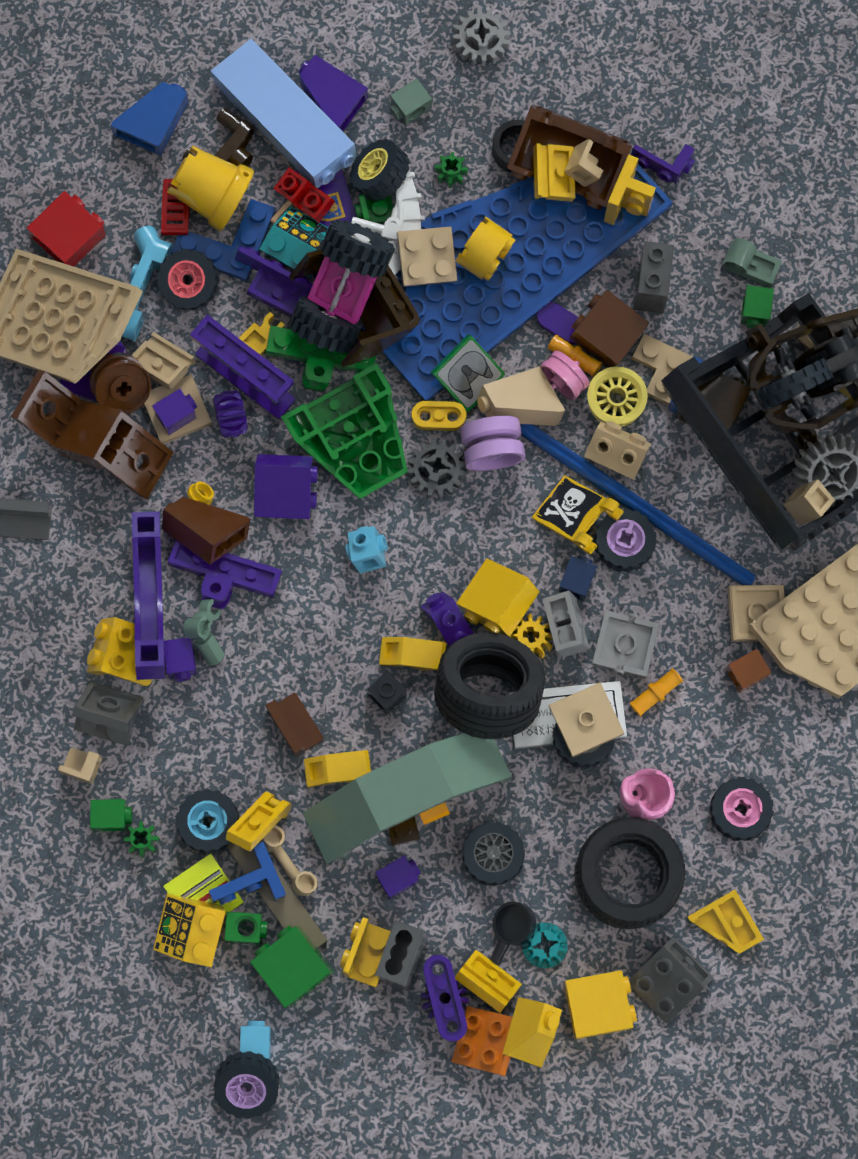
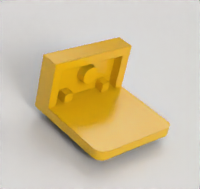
M117 617L101 619L95 628L94 636L96 640L94 647L87 657V672L94 675L109 674L142 686L150 685L152 679H136L135 624Z

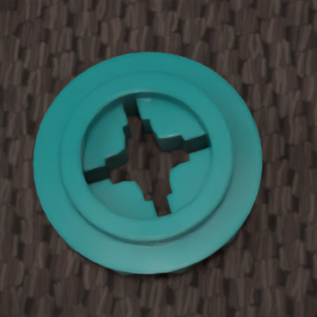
M540 922L536 924L532 938L522 944L523 954L532 965L544 969L558 965L566 956L568 941L564 932L553 923ZM541 933L544 934L547 941H557V944L549 948V957L546 956L543 949H533L534 946L541 943Z

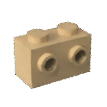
M601 421L595 430L584 457L634 480L651 443L647 442V439L638 433L630 434L621 430V426L614 422Z

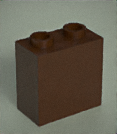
M606 290L602 296L596 294L587 305L591 310L586 317L580 314L571 326L575 331L569 338L609 368L616 367L649 325V322L610 291Z

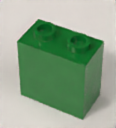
M291 925L277 934L279 939L271 946L266 943L254 953L256 958L251 961V964L284 1008H290L335 972L300 926L292 928Z

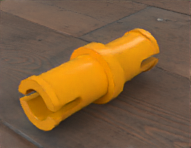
M555 335L548 345V350L553 352L560 351L574 362L578 361L580 369L592 377L599 372L602 366V362L583 352L582 347L578 345L576 347L560 338L559 335Z
M671 668L669 672L655 683H649L647 685L648 689L630 702L629 705L641 717L658 701L662 703L665 700L664 696L682 683L683 679Z

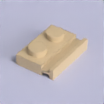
M154 332L151 334V338L148 341L145 340L132 354L133 357L139 360L151 379L169 390H172L187 374L188 368L191 365L194 366L196 364L194 356Z

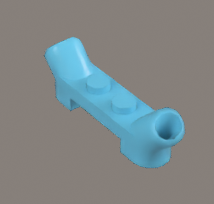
M149 225L137 229L133 237L142 257L139 265L135 264L130 274L132 281L130 285L138 287L143 293L122 337L134 342L144 323L143 314L137 311L153 270H160L161 263L166 260L165 258L168 255H172L171 251L173 249V244L161 240L156 229Z

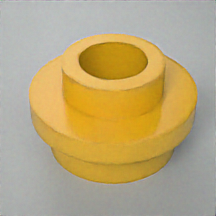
M199 481L190 485L187 489V495L189 499L211 505L214 491L207 483Z

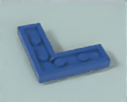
M250 199L231 246L189 231L188 235H178L171 254H174L173 252L177 250L183 251V249L201 252L214 262L213 264L217 267L218 272L247 282L252 268L235 259L237 250L242 246L244 248L250 247L257 252L260 251L259 248L266 237L271 224V218L276 212V207Z

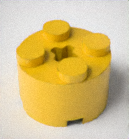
M485 217L464 245V251L462 254L459 253L455 262L479 279L489 281L500 264V261L497 259L500 257L504 260L511 250L515 239L512 238L513 235L488 217Z

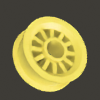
M609 367L597 373L591 380L587 392V399L593 416L599 422L611 421L621 427L631 424L641 415L648 398L647 388L642 378L634 371L624 367ZM618 393L622 395L624 401L614 403L609 396Z

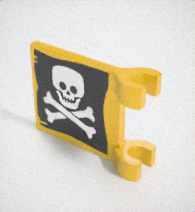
M564 475L534 513L532 519L573 542L584 552L591 555L597 545L591 542L593 538L586 534V532L603 511L614 520H618L624 511L618 508L619 503L617 501L605 498Z

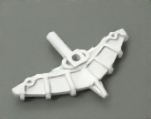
M410 171L407 172V177L401 183V186L396 189L395 208H393L391 217L385 221L384 225L353 217L351 222L352 224H360L364 228L368 227L374 233L378 232L381 234V237L387 238L389 243L394 245L395 251L390 260L389 267L396 278V274L400 271L396 233L398 231L421 229V222L425 221V216L420 215L418 202L422 198L421 193L416 192L412 180L415 177V173Z

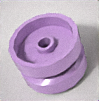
M486 417L469 422L460 428L462 445L468 447L464 452L465 465L471 471L507 468L525 460L524 444L516 440L521 436L520 421L516 417Z

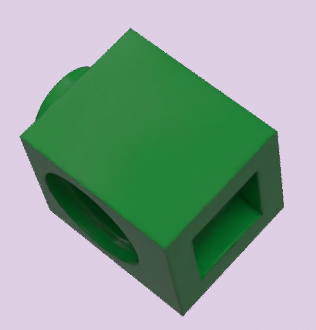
M746 286L740 324H746V327L749 329L759 324H762L763 327L769 324L773 302V288Z
M125 799L90 800V829L93 832L127 831V824H132V807H127Z
M227 912L225 942L261 945V938L266 939L268 922L263 921L262 914ZM245 921H250L255 926L254 932L250 936H242L239 933V927Z

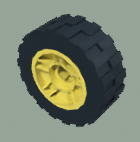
M379 139L374 143L372 142L355 158V162L351 166L350 182L367 199L374 201L383 200L387 196L392 195L406 179L410 164L408 156L394 142L388 139Z

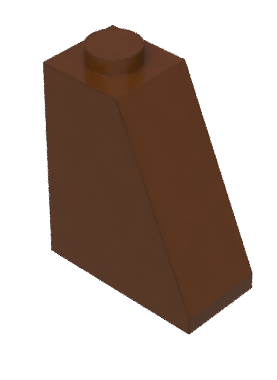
M182 497L174 503H169L164 508L161 529L211 565L247 539L251 519L241 514Z

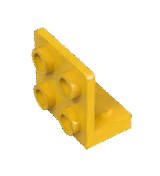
M364 917L361 923L355 922L350 935V941H353L351 951L345 949L340 962L343 975L376 988L379 980L375 974L391 931L370 924L369 919Z

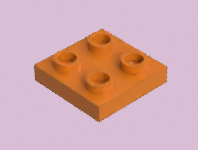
M467 1006L465 1011L467 1031L463 1038L457 1041L451 1062L505 1077L510 1056L502 1053L513 1017Z

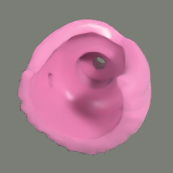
M652 768L641 769L634 775L626 777L622 781L619 790L624 810L628 815L636 819L638 817L655 820L663 817L672 808L675 797V789L671 778L663 774L662 771Z

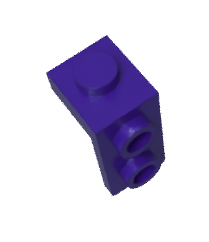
M687 144L684 145L672 165L638 145H634L631 156L639 158L638 165L642 169H647L648 167L655 171L657 177L662 181H672L675 184L683 172L688 174L696 161L692 159L695 149Z
M442 591L441 593L431 595L427 598L426 603L420 606L424 614L435 623L448 646L461 638L474 634L454 599Z

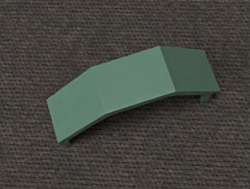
M462 733L428 744L354 779L303 812V815L326 864L335 860L340 862L348 858L347 854L381 832L450 799L499 782L502 785L510 781L512 775L494 739H481Z

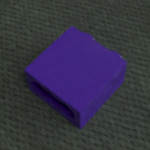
M257 454L255 462L254 517L310 519L311 509H316L317 492H312V483H317L318 466H313V457Z

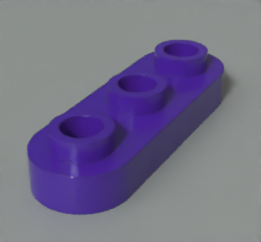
M433 955L426 960L423 967L433 1013L440 1036L446 1041L455 1042L463 1038L467 1031L465 1014L451 962L443 955ZM435 965H440L443 968V973L439 976L434 975L432 972V968ZM441 994H449L451 1000L448 1004L440 1002L439 997ZM449 1022H455L458 1025L456 1032L451 1033L447 1030Z

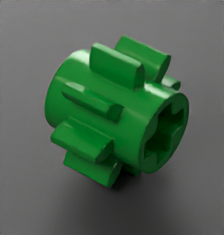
M451 152L450 156L447 157L441 155V165H435L434 170L436 173H441L438 176V183L445 181L448 183L449 188L456 182L462 185L463 178L461 175H468V168L462 167L465 158L461 157L459 159L454 156V152Z
M140 821L138 828L128 827L131 834L130 837L124 838V842L132 844L129 848L130 854L138 850L140 856L144 858L145 851L156 852L153 843L160 841V838L152 836V833L155 831L153 825L146 829L144 828V823ZM147 833V844L139 843L136 845L138 843L136 836L138 834L144 836Z

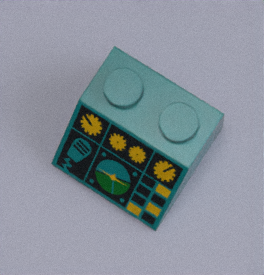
M290 207L273 224L259 249L266 255L294 270L306 253L321 248L328 227ZM313 274L308 275V276H305V277L308 278V279H311L312 276H313Z

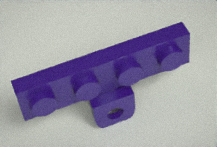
M175 540L168 559V566L203 576L204 580L201 587L202 600H215L211 607L223 610L228 605L234 586L274 598L282 576V570L229 553H226L209 565L177 540Z

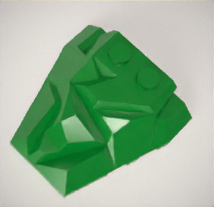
M377 363L359 372L348 382L307 405L304 403L281 416L293 440L359 500L408 472L402 441L397 427L396 412H394L391 387Z

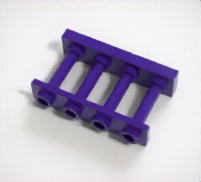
M207 314L190 333V338L200 345V348L195 353L196 357L276 419H281V416L293 405L295 397L287 391L293 386L294 381Z

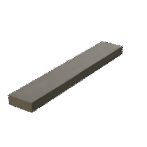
M207 817V820L212 824L213 818ZM234 843L227 846L245 874L260 868L252 850L248 851ZM274 865L286 896L274 902L266 881L261 882L263 887L257 891L283 928L289 925L292 928L300 926L315 947L319 948L327 942V939Z

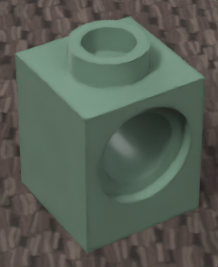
M417 78L390 95L391 106L389 109L396 120L401 119L405 125L432 109V98Z

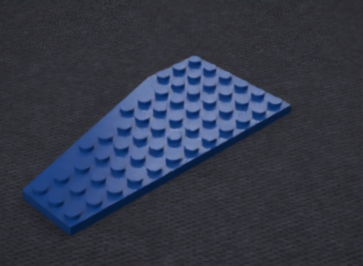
M637 163L634 179L656 187L647 217L644 215H633L626 208L621 207L615 224L612 225L604 222L607 207L602 206L601 210L593 208L586 204L587 199L575 193V199L572 202L547 200L541 197L536 199L534 196V177L511 184L506 189L479 199L468 200L431 214L430 217L425 218V221L421 222V229L451 226L455 260L459 253L462 254L465 249L464 245L485 217H488L511 233L515 242L504 260L500 257L497 259L500 261V264L489 281L479 279L456 263V282L402 287L400 270L396 274L397 280L417 311L419 324L412 332L381 353L423 401H430L444 389L430 372L468 334L472 335L487 353H490L536 316L541 309L556 300L672 206L673 202Z

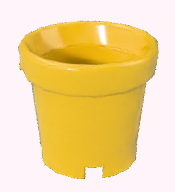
M192 145L189 151L195 155L193 156L189 153L188 157L184 158L171 182L177 188L170 187L167 193L208 219V224L221 232L246 192L254 170L242 164L236 166Z

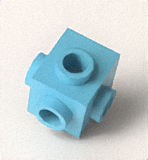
M374 526L360 527L356 531L348 533L349 544H346V553L360 574L386 567L384 551L388 550V545L383 534L380 535Z

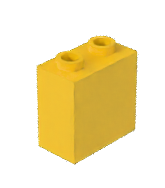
M486 558L456 604L465 613L463 616L468 622L476 626L478 623H481L490 633H501L510 637L540 591L528 577Z
M622 970L566 980L564 982L575 1040L634 1028L633 1022H637L634 1005H629L627 994L631 993L628 976L623 977Z

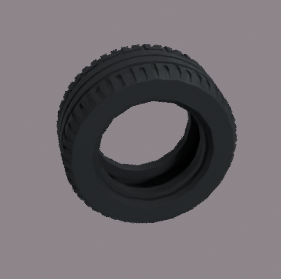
M497 633L471 634L455 641L445 650L440 658L434 689L436 706L446 721L460 732L481 739L497 740L508 738L527 729L537 717L544 692L545 671L538 657L522 642ZM478 675L498 677L510 683L517 692L500 697L482 695L468 688L462 680Z
M634 817L618 818L598 827L583 844L575 865L576 889L584 906L599 921L620 929H640L662 919L678 901L684 888L686 875L685 860L675 839H672V835L667 833L664 828H660V825L638 817L637 819ZM622 843L637 844L646 848L656 858L660 868V885L657 892L649 900L639 904H624L613 899L603 889L599 879V862L602 855L611 847Z

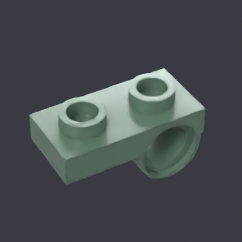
M736 238L734 241L732 240L721 268L771 288L782 260L757 251L756 246L745 239Z

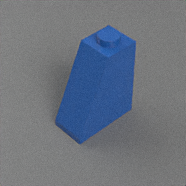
M160 83L113 120L110 125L113 135L161 156L189 103L187 92L178 84Z

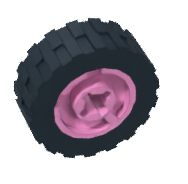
M745 777L729 779L716 790L711 799L709 813H711L712 824H715L716 830L724 834V837L732 838L733 841H749L758 837L770 825L774 814V803L770 798L771 794L768 790L766 791L763 784L757 783L755 779H746ZM740 804L746 807L744 815L736 811V807Z

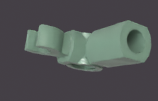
M204 599L199 605V612H196L192 618H188L183 628L187 638L195 639L194 644L205 662L213 666L219 664L225 656L214 635L210 632V626L213 624L212 620L218 619L221 611L211 610V606L214 603L213 599Z

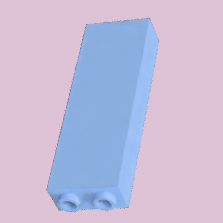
M252 39L248 40L211 70L213 81L217 87L315 187L319 188L322 184H328L338 171L349 167L357 157L355 144Z

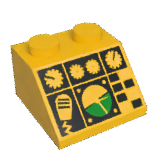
M167 893L153 950L184 962L212 967L226 912L222 905Z

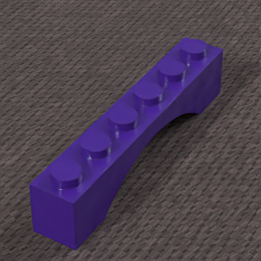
M160 511L131 512L136 679H165Z

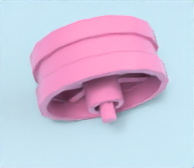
M554 351L549 359L540 365L553 390L557 389L564 397L570 400H575L580 395V392L590 385L585 373L579 367L580 363L578 361L574 362L560 351Z

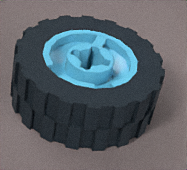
M198 790L193 795H188L185 798L186 800L180 804L179 812L176 814V827L183 842L192 850L202 854H215L217 851L227 849L226 847L232 844V842L226 840L227 830L239 819V813L235 804L226 794L224 795L217 790ZM205 817H212L214 820L210 828L203 824Z

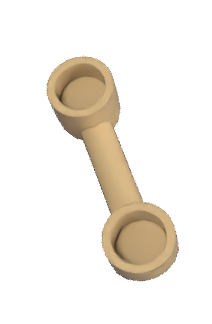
M275 825L260 843L264 842L267 851L273 853L292 881L291 889L293 892L300 896H308L317 888V879L311 872L303 871L300 873L281 846L285 839L284 831Z

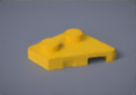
M736 890L731 891L688 916L691 922L739 954L764 940Z

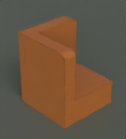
M757 649L728 664L725 669L739 693L768 678L772 673Z

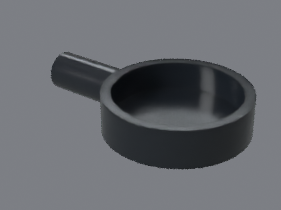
M511 901L504 903L496 910L492 924L493 931L499 942L490 960L500 964L509 945H522L532 938L536 929V917L529 906Z

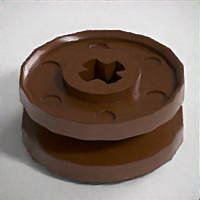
M120 352L109 354L96 363L91 370L89 378L90 391L100 405L130 414L141 408L149 398L151 391L150 377L139 360L130 354Z

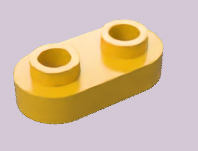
M421 401L412 409V422L421 430L456 431L464 426L466 422V410L457 402ZM423 413H428L430 415V419L427 421H423L420 418V415ZM449 414H456L458 419L452 422L447 417Z

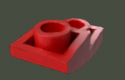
M290 167L273 188L318 223H320L335 203L331 197L312 185Z

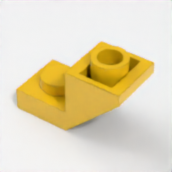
M382 637L379 665L411 667L418 670H438L440 658L446 650V643L408 637Z
M368 750L326 754L304 759L307 787L351 782L371 772Z

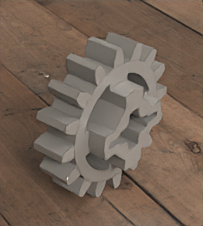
M478 8L475 15L469 10L467 12V19L460 16V25L454 26L455 35H453V43L457 44L455 51L457 53L463 51V60L469 57L472 58V65H475L477 60L481 61L482 66L486 65V60H490L495 64L496 55L503 58L504 49H509L510 41L508 40L511 33L507 30V21L500 23L501 14L493 17L492 9L483 14L482 9ZM480 30H482V35L484 36V44H482L479 36Z

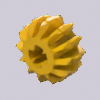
M529 613L527 614V622L522 618L510 637L522 642L542 659L545 657L544 650L551 651L552 645L548 642L553 640L552 634L548 633L550 626L549 623L541 625L543 621L542 616H539L536 622L532 621L533 616ZM527 632H532L533 637H538V639L535 638L534 642L530 643L528 638H523V636L526 637Z

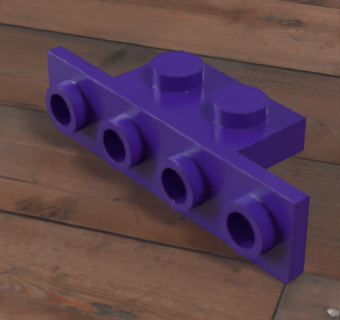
M240 246L237 250L235 259L258 271L247 291V295L291 318L298 300L302 296L309 295L313 284L309 283L306 277L291 281L289 278L291 272L285 270L282 264L274 260L268 261L260 256L259 252L250 247L244 248Z

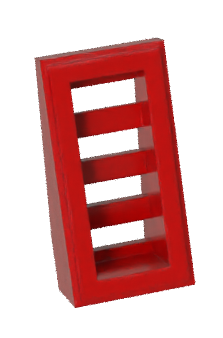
M164 179L161 235H188L190 207L183 202H169L180 200L167 193L170 187L177 188L171 184L173 179ZM169 211L183 212V213H169ZM168 221H183V224H168Z

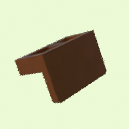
M296 693L289 695L278 703L276 700H273L265 705L295 757L323 741L324 738Z

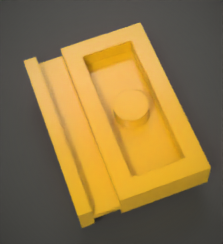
M535 144L533 147L534 196L536 199L541 197L547 200L570 202L575 199V180L564 173L574 147Z
M478 950L474 951L455 976L458 982L499 1013L502 1012L522 985Z

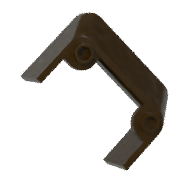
M318 249L306 253L289 275L291 281L311 274L316 279L325 257L323 252ZM389 265L384 276L377 277L360 316L365 331L359 333L355 346L342 360V367L375 357L412 332L419 324L417 311Z

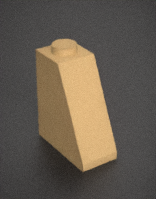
M540 366L483 385L477 399L480 411L485 413L487 417L513 416L519 419L520 424L556 426L559 425L565 412L563 405Z

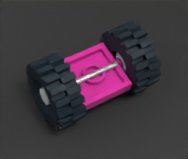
M333 220L321 244L320 250L325 257L309 295L302 296L298 300L290 319L289 327L292 328L291 330L294 333H298V337L301 339L305 338L306 342L318 345V348L323 349L324 347L331 352L336 350L338 353H349L353 349L363 326L360 316L377 277L384 276L395 248L392 243H389L387 238L381 237V234L378 232H372L368 227L364 228L360 224H352L346 220L344 222Z

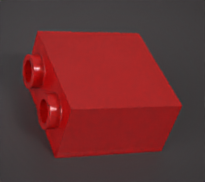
M64 191L26 228L30 238L55 261L74 267L106 236L103 227L105 223L95 212L90 214L84 209L85 204L78 196L74 194L71 197Z

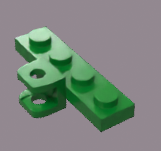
M270 326L265 355L305 362L302 376V384L305 389L324 392L331 380L333 368L359 373L375 364L376 356L342 367L341 362L348 353H338L336 350L331 352L324 347L323 349L318 348V345L306 342L305 338L301 339L298 337V333H294L291 329Z

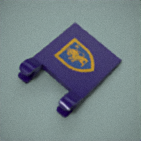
M341 169L335 174L333 180L326 185L322 184L318 188L335 201L320 221L326 227H329L333 220L352 222L353 217H357L343 170Z

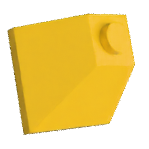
M518 997L502 1054L542 1068L559 1026L562 1010L543 1002Z

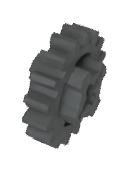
M431 439L430 446L422 442L421 451L413 449L412 454L415 459L409 458L408 465L414 468L408 469L407 475L414 476L411 479V485H419V494L426 490L428 491V498L431 499L433 494L437 493L439 499H442L443 492H447L452 496V487L461 488L462 483L458 479H466V473L461 471L466 469L464 461H460L463 458V452L455 453V444L447 447L446 440L443 439L441 444L437 445L435 439ZM431 453H435L434 455H432V456L429 457V458H426V457H425V456H427V455H429V454H431ZM446 455L452 459L455 467H453V464L448 463L445 458ZM436 464L441 465V469H439L438 473L433 472V468H435ZM419 471H421V473L426 474V476L428 477V483L422 479V477L419 474ZM445 479L450 480L449 482H447V483H445V484H443V485H438L440 482H442V481L445 480Z

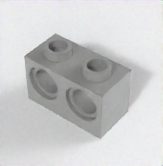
M570 591L543 598L556 652L564 658L590 650L577 598Z

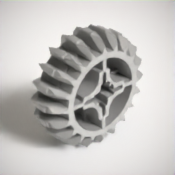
M827 432L825 439L817 435V442L814 444L807 441V446L809 447L807 450L799 449L802 458L794 459L797 466L792 469L796 477L794 478V483L797 487H800L818 479L835 501L838 500L844 504V497L848 495L853 498L852 491L858 489V443H855L851 437L847 436L845 438L840 433H837L834 437L832 433ZM827 464L830 466V468L834 471L835 474H832L828 470V468L826 467Z

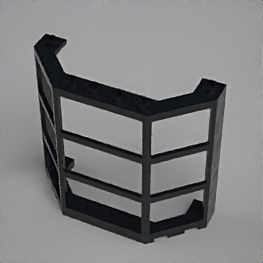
M810 293L791 303L779 315L770 320L764 329L772 340L773 337L780 335L797 322L802 327L826 316ZM826 329L807 335L815 346L831 339ZM747 338L700 364L693 357L678 365L661 380L663 389L780 553L790 547L793 551L797 550L808 542L807 539L812 540L822 533V526L827 530L839 521L837 516L842 520L855 511L852 506L858 502V490L853 493V498L847 497L844 500V504L836 500L835 506L826 511L822 517L798 529L768 487L791 473L792 469L797 467L795 460L762 479L733 438V436L765 418L764 414L766 412L761 409L727 430L697 387L734 366L747 382L748 369L742 361L757 351L750 348ZM853 383L845 386L851 397L857 393ZM858 416L833 433V436L835 437L837 433L845 436L857 428ZM783 432L785 437L788 439L790 444L793 446L795 451L800 456L798 458H802L801 454L799 453V449L801 448L798 446L796 442V435L794 434V432Z

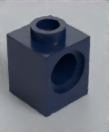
M578 555L576 558L571 556L558 592L570 591L578 600L584 602L597 565L592 564L593 561L587 557Z

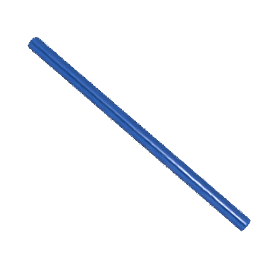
M520 424L521 436L630 510H637L643 516L648 517V521L652 522L659 530L740 585H752L756 578L755 574L535 425Z

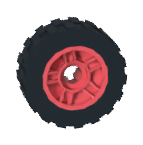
M189 249L177 250L173 252L174 254L168 255L165 258L166 260L161 263L160 271L157 273V285L161 290L160 294L169 304L183 310H197L199 307L208 305L207 303L212 301L215 293L218 292V282H220V277L217 274L218 269L214 266V262L205 254ZM185 275L193 277V282L190 285H186L185 278H183Z

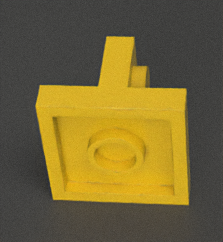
M628 154L609 198L604 222L614 225L621 207L626 208L633 215H644L647 217L656 187L634 179L639 158Z

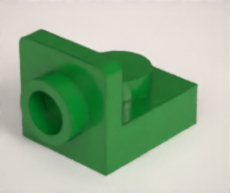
M364 194L359 195V204L355 205L357 218L384 225L385 221L391 217L393 211L391 195L378 201L365 199Z

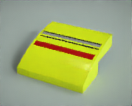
M210 853L165 884L164 888L168 894L212 903L208 894L209 890L230 881ZM238 893L235 894L237 899L222 905L226 911L225 915L244 903Z

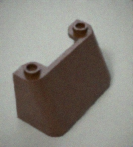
M532 104L507 169L512 170V176L526 180L527 176L534 177L533 147L536 143L545 146L551 144L575 148V146L590 139L593 141L589 153L598 159L596 166L601 168L603 172L599 180L586 187L575 181V193L587 199V205L601 210L602 206L607 207L609 198L631 151L632 143Z

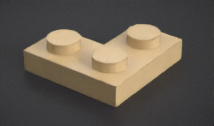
M644 334L632 360L655 370L647 387V394L649 397L669 406L671 399L663 389L661 380L674 368L693 356Z

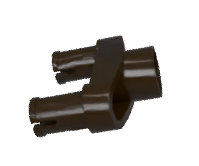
M224 107L218 113L216 119L233 132V135L215 156L236 166L242 164L248 167L253 160V155L245 150L254 134L255 126L246 119L242 120ZM188 148L182 157L183 160L185 157H188L189 153L193 156L195 155L194 153L189 151L190 148Z

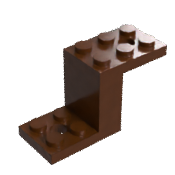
M42 370L37 371L11 415L14 420L63 457L107 471L144 499H148L174 453L121 410L81 400L51 375ZM46 402H49V412L44 415L43 406ZM142 455V465L137 468V459Z

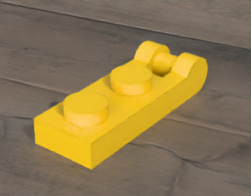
M268 791L264 792L227 830L226 840L251 851L282 818L284 819L288 816L292 804L286 800L279 801L275 799V795Z

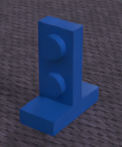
M264 842L257 844L252 849L260 868L209 890L208 894L212 903L218 901L220 905L229 903L237 899L235 894L240 891L246 890L247 894L262 888L261 882L266 881L274 902L286 896V892Z

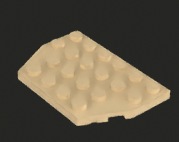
M16 249L0 281V358L37 371H45L51 376L76 384L120 341L143 291L136 286Z
M858 544L748 625V628L782 671L790 675L794 674L808 681V684L816 688H822L826 693L838 699L858 684Z

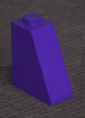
M314 55L310 61H305L299 70L300 84L307 96L344 131L367 100L368 88L317 55Z

